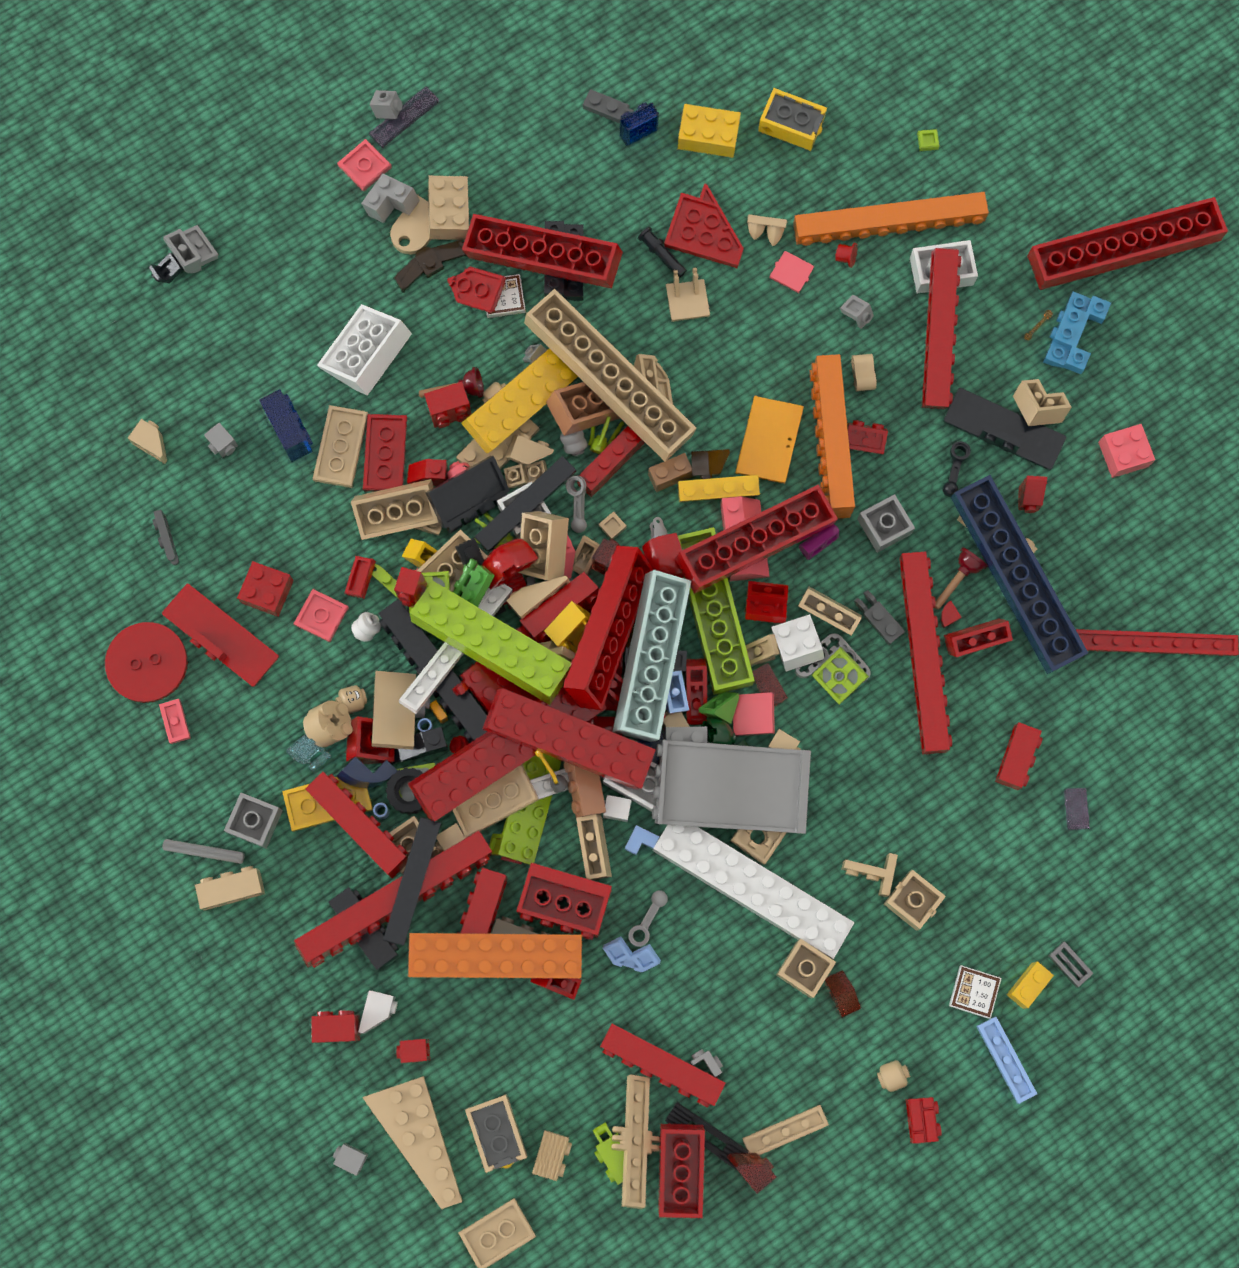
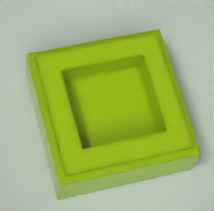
M937 129L918 131L920 151L939 149Z

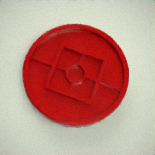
M153 622L137 623L122 630L110 643L105 657V671L112 687L125 698L140 703L155 702L172 694L183 681L188 664L185 646L177 634L168 627Z

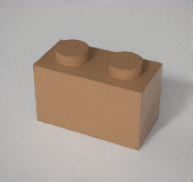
M683 453L666 462L664 461L648 469V476L655 491L659 492L677 484L678 481L691 478L692 467L686 454Z

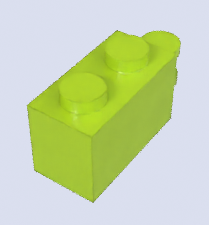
M603 1123L593 1129L599 1141V1144L596 1145L597 1151L594 1153L599 1162H605L608 1170L605 1172L610 1181H616L617 1185L623 1182L624 1151L611 1149L612 1144H620V1142L612 1141L613 1134L607 1124ZM607 1132L610 1137L602 1141L600 1135Z

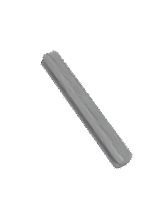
M165 839L163 842V850L239 864L243 863L245 857L243 852L169 839Z

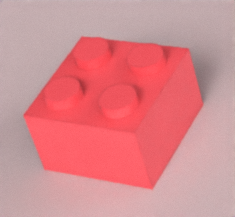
M1142 424L1105 434L1098 442L1112 478L1147 468L1155 461Z

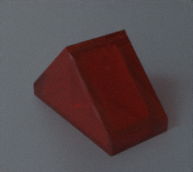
M843 970L825 979L824 982L841 1017L861 1009L855 989Z

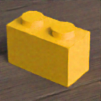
M1032 962L1007 993V996L1021 1008H1029L1054 975L1039 962Z

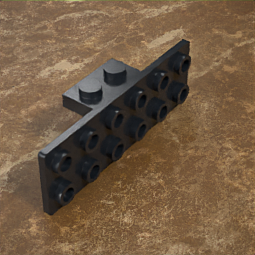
M963 388L957 390L943 420L945 423L982 439L988 444L995 445L1006 452L1019 456L1049 471L1052 470L1066 440L1065 435L1046 426H1028L1022 415Z

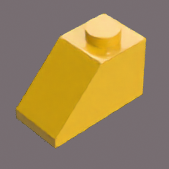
M410 539L402 557L420 568L437 550L424 541Z

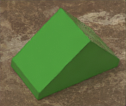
M719 693L701 706L699 712L708 718L722 719L731 724L738 704L739 693Z

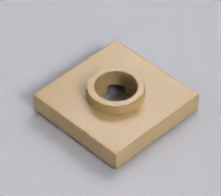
M738 829L730 841L762 865L766 864L787 833L762 831L765 839L761 844H756L750 838L753 830Z

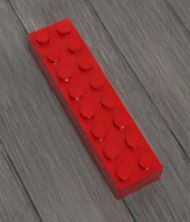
M473 214L462 251L470 259L612 289L623 254L617 243Z
M818 484L680 551L675 560L685 578L691 581L690 587L695 594L831 527L838 518Z
M616 547L611 557L609 568L605 573L603 584L598 591L595 605L592 607L590 618L585 625L584 634L578 643V649L571 662L568 676L564 680V689L580 708L602 710L637 616L645 574L653 570L639 547Z
M503 688L496 691L483 726V730L633 789H642L656 750Z

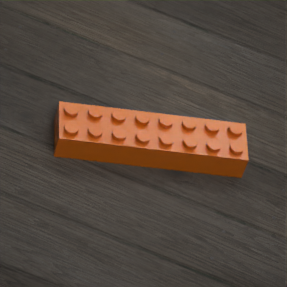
M840 354L816 356L815 362L812 363V370L809 372L810 382H813L811 397L812 400H815L813 418L817 419L815 437H819V444H817L816 450L817 456L821 457L818 464L819 475H822L820 488L837 518H850L855 508L841 357Z
M409 933L408 977L581 978L582 935Z

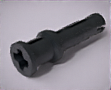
M647 227L640 233L638 240L643 241L649 248L648 251L653 254L655 253L672 272L678 270L679 278L687 272L663 245V240L661 238L658 239L652 232L651 227Z

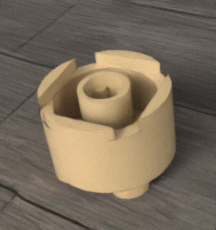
M326 701L309 710L303 721L307 737L309 739L312 738L316 742L315 745L319 747H328L346 738L353 731L348 707L346 704L336 701Z

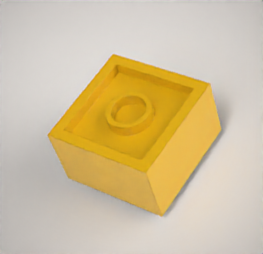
M571 601L544 632L558 647L563 646L576 653L578 643L582 639L585 625L588 623L591 613Z

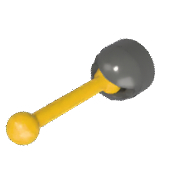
M535 751V755L540 757L552 776L550 785L555 793L564 791L569 785L567 780L562 775H555L543 753Z

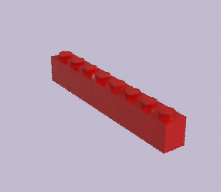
M935 248L931 252L922 408L946 409L949 407V404H952L953 394L950 393V385H953L954 373H951V367L955 363V354L952 351L953 346L956 344L954 326L957 325L958 316L955 314V307L959 303V295H956V288L960 284V275H957V272L961 266V256H959L958 249Z

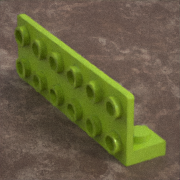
M543 753L554 772L559 771L562 760ZM536 755L523 763L530 780L550 774L540 757ZM552 795L542 798L508 816L502 834L492 833L489 844L492 850L491 855L503 856L529 865L534 863Z

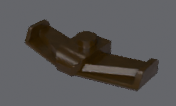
M457 240L433 248L424 247L417 251L416 256L393 277L402 293L423 273L429 278L444 269L443 262L463 256L467 257L462 251L463 242Z

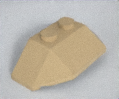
M638 354L634 367L673 404L669 378L657 362V358L653 355Z

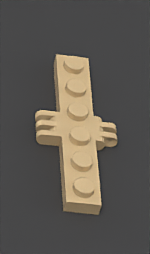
M637 1075L627 1076L625 1127H612V1132L620 1133V1135H612V1141L620 1142V1144H612L611 1149L624 1151L622 1207L644 1209L646 1201L647 1155L652 1154V1151H660V1146L652 1145V1142L659 1143L660 1137L652 1136V1131H648L650 1078Z

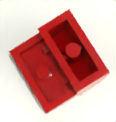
M748 581L745 619L785 623L788 585Z

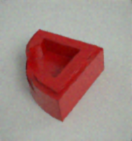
M952 601L945 605L941 613L943 629L962 618Z

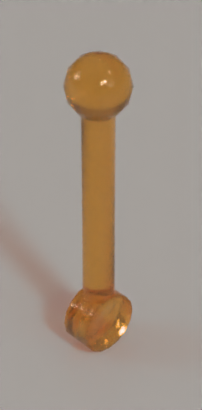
M1047 310L1044 313V317L1029 333L1024 335V338L1030 340L1033 333L1044 321L1052 317L1053 312Z

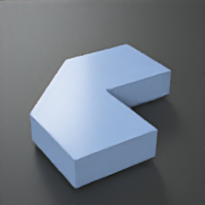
M620 936L603 945V950L613 965L626 966L634 968L635 971L644 972L659 965L661 961L650 944L631 952Z

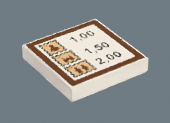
M520 274L505 276L506 282L495 311L493 313L487 312V318L526 313Z
M960 965L949 1006L991 1019L1001 978Z

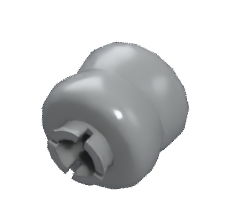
M583 430L566 436L563 433L560 435L565 453L572 454V456L584 453V449H586L588 444L584 438Z

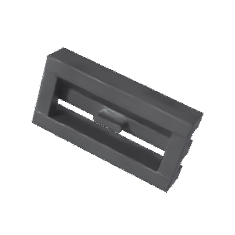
M1065 941L1048 955L1076 988L1081 986L1093 974ZM1062 949H1064L1068 953V955L1078 964V966L1086 973L1084 976L1061 952ZM1056 955H1058L1067 964V966L1077 975V977L1080 979L1079 981L1062 964V962L1056 957Z

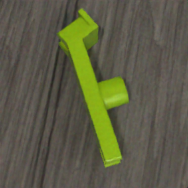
M375 564L377 570L373 571L372 576L398 598L394 591L397 581L381 566Z

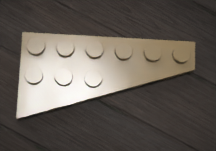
M424 1076L362 1097L440 1208L443 1209L462 1202Z

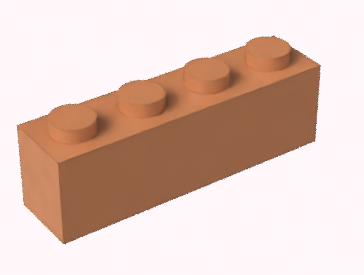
M564 762V769L568 773L569 778L568 790L572 794L573 799L572 811L576 818L605 813L606 808L600 776Z

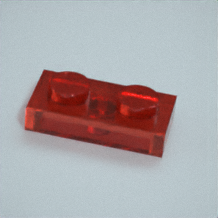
M769 663L752 671L754 682L760 693H774V706L788 699Z

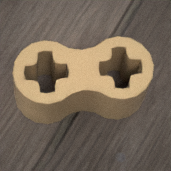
M852 355L851 364L855 391L875 390L876 375L873 355Z

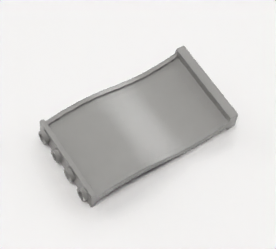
M660 740V744H657L656 756H659V765L655 766V777H658L657 786H654L653 797L656 798V807L652 809V819H655L656 824L806 834L810 750Z

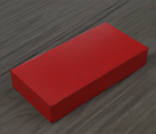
M355 557L344 594L365 599L376 563L374 559Z

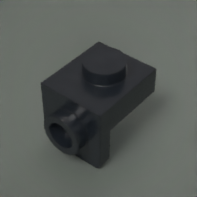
M169 253L158 265L151 264L148 267L152 272V277L157 282L168 284L184 270L173 253Z

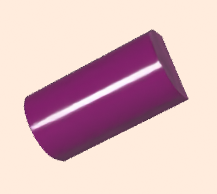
M833 524L831 527L809 537L799 545L801 553L807 560L812 559L839 538L840 530Z

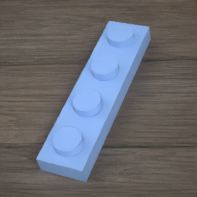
M997 1017L977 1025L978 1031L1017 1104L1037 1095Z

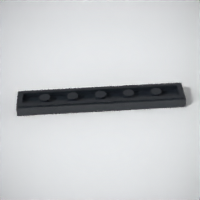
M563 456L559 458L475 536V539L490 552L522 522V513L533 512L576 473V469Z
M420 818L383 941L401 946L405 944L441 823Z

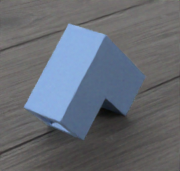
M636 825L625 850L637 855L642 844L653 849L659 836Z

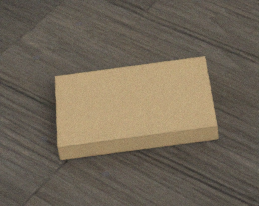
M515 1198L459 1232L478 1268H487L536 1237Z

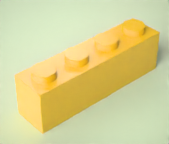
M758 475L677 482L679 502L760 495Z

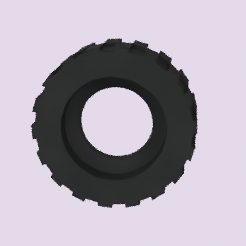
M407 767L396 771L395 774H392L391 779L388 780L386 788L387 799L396 811L407 815L423 811L417 798L413 801H405L399 794L401 785L407 781L414 780L423 774L422 771L416 770V768L408 769Z

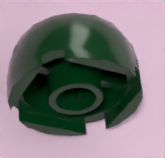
M705 718L707 721H703L701 727H707V743L735 744V733L732 732L727 722L718 718Z

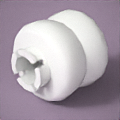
M364 612L353 622L351 628L355 638L368 642L380 631L381 624L376 615Z

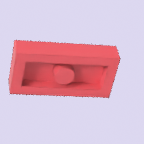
M175 699L159 704L169 743L174 744L190 739L181 700Z

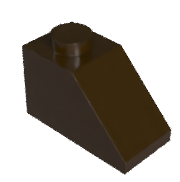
M730 449L692 451V475H700L701 479H712V475L720 474L730 454Z

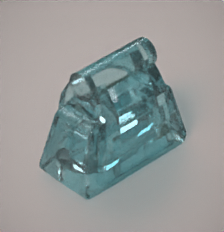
M306 734L286 750L287 754L292 756L295 761L300 764L307 763L312 772L332 757L324 747L315 745L316 742L312 738L309 739ZM318 752H321L322 755L312 762L310 760Z

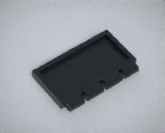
M489 456L425 493L441 527L447 529L451 534L463 527L462 523L466 525L478 518V513L482 516L494 509V504L498 506L497 500L508 495L507 493L510 490L495 457Z

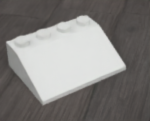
M361 304L317 366L354 390L368 395L412 333L401 320Z

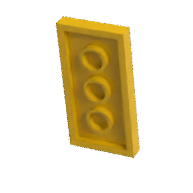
M335 777L339 781L337 785L341 789L345 787L353 795L351 800L355 804L359 801L367 809L366 812L373 810L368 788L354 787ZM309 784L282 791L292 832L335 821L305 790Z

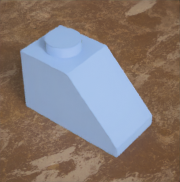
M674 671L672 674L666 710L669 714L689 711L682 671Z

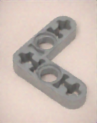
M835 633L830 634L820 642L821 646H825V648L822 647L825 656L824 660L811 664L807 669L808 673L805 671L801 673L799 671L801 667L794 669L795 674L799 678H807L842 647L847 653L852 655L853 660L859 663L858 665L869 677L871 674L869 667L839 634ZM830 639H832L833 641L837 639L838 647L833 646L832 648H830L829 652L831 654L829 655L827 649L825 648H827L830 645Z

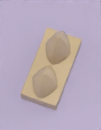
M748 215L747 220L749 233L754 240L761 236L765 226H767V235L772 246H775L781 239L787 222L786 219Z

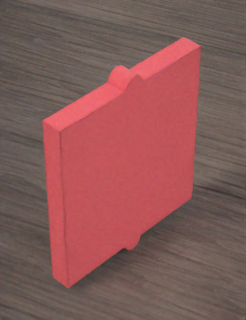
M784 251L780 260L775 263V268L769 278L799 293L805 282H808V277L814 266Z

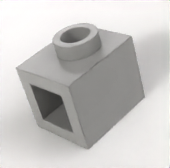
M376 90L370 102V107L375 117L383 119H397L403 105L396 91Z
M220 423L204 434L210 443L208 445L209 449L215 455L219 453L222 458L231 455L238 446L233 437Z

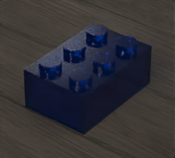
M279 389L259 399L291 462L313 452L310 447L313 442L288 394L283 395Z

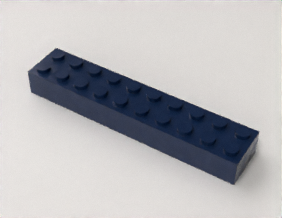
M991 475L955 492L951 496V500L1045 672L1049 674L1088 654L1087 649Z

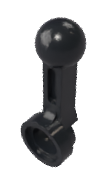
M962 441L954 443L950 449L952 466L948 482L942 488L943 493L947 497H951L958 491L956 483L960 466L963 461L968 459L971 453L969 445ZM961 449L965 455L962 457L957 456L955 450Z

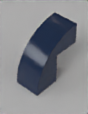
M354 757L336 777L354 787L372 788L388 781L392 774H395L398 770L386 760L372 773L358 758Z

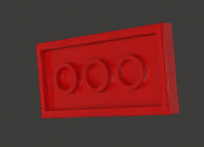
M367 415L363 491L376 492L404 485L407 415Z

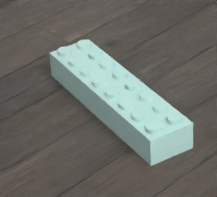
M656 570L645 574L613 727L614 733L648 742L660 739L691 585L690 580Z

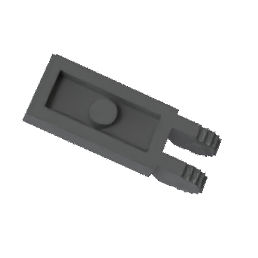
M867 590L864 592V596L872 605L869 610L859 598L854 602L863 613L865 619L885 642L890 645L905 630L879 601L877 602L872 593Z

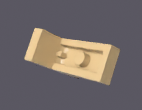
M889 853L886 856L884 869L844 860L841 870H845L846 874L850 876L866 875V879L871 881L882 879L879 896L888 897L890 896L898 855Z

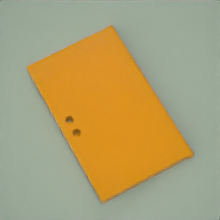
M754 396L735 473L746 476L758 475L760 479L785 484L804 406Z

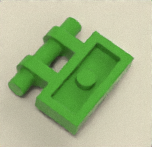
M470 558L468 564H465L462 569L463 573L460 579L456 580L454 584L455 589L453 593L458 596L461 595L463 599L478 607L495 575L484 566L477 565L478 562Z

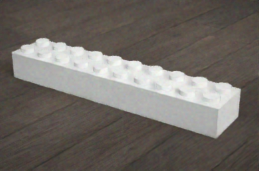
M667 825L653 848V852L797 940L801 938L831 959H834L855 923L697 826Z

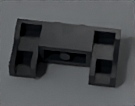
M545 221V229L584 236L583 224ZM544 275V297L555 289L565 299L583 301L582 282Z

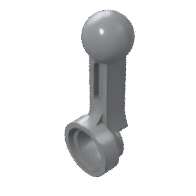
M572 476L566 482L567 492L574 496V519L571 522V528L576 533H582L587 528V523L584 519L586 482L581 476ZM576 480H578L581 484V489L579 491H577L574 488V483Z
M658 890L652 894V905L642 923L630 930L629 940L634 946H644L649 941L650 934L648 928L658 909L665 906L668 901L667 894L664 891ZM636 930L644 931L645 939L643 941L637 942L633 938V933Z

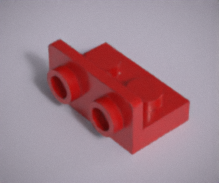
M853 420V423L848 422L849 449L884 454L888 430L884 428V425L873 423L872 426L864 425L865 422Z

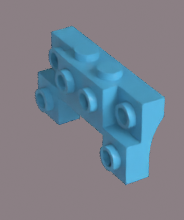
M1073 291L1064 311L1061 310L1056 321L1059 324L1057 328H1053L1049 338L1052 341L1043 363L1082 374L1091 354L1076 348L1088 319L1102 324L1111 303L1096 296L1088 298Z

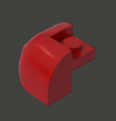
M677 533L655 537L642 546L644 556L653 570L680 578L684 577L675 560L678 553L682 551Z
M517 538L504 543L494 549L483 561L482 566L495 575L489 585L490 590L506 584L514 574L530 568L538 559L534 550L526 541Z

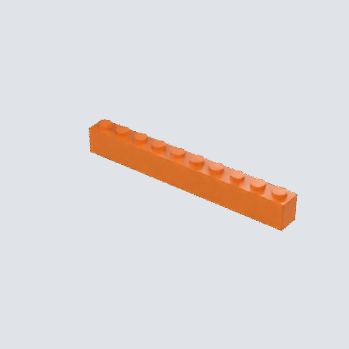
M985 192L795 215L793 226L796 244L806 246L814 242L829 243L832 240L838 239L846 241L854 237L867 238L870 235L885 236L894 232L903 234L911 230L924 231L927 228L942 229L951 225L959 227L967 223L980 224L986 220L989 212Z

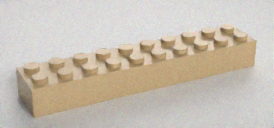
M555 289L526 314L524 324L665 462L693 436L696 427Z

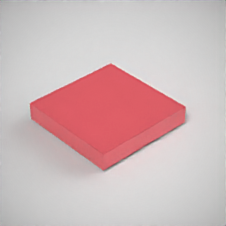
M366 139L337 163L338 167L363 192L377 181L382 174H385L392 168L391 164Z
M312 589L294 625L325 641L331 642L349 607Z
M774 693L739 695L733 717V732L735 736L775 734Z

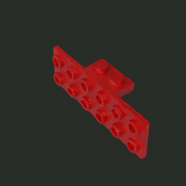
M186 584L162 612L164 617L192 638L190 642L198 649L202 646L207 650L205 654L213 661L216 659L220 660L252 687L257 685L279 658L278 654L190 584Z

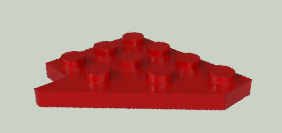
M704 184L700 198L681 193L664 246L738 268L744 248L708 185Z

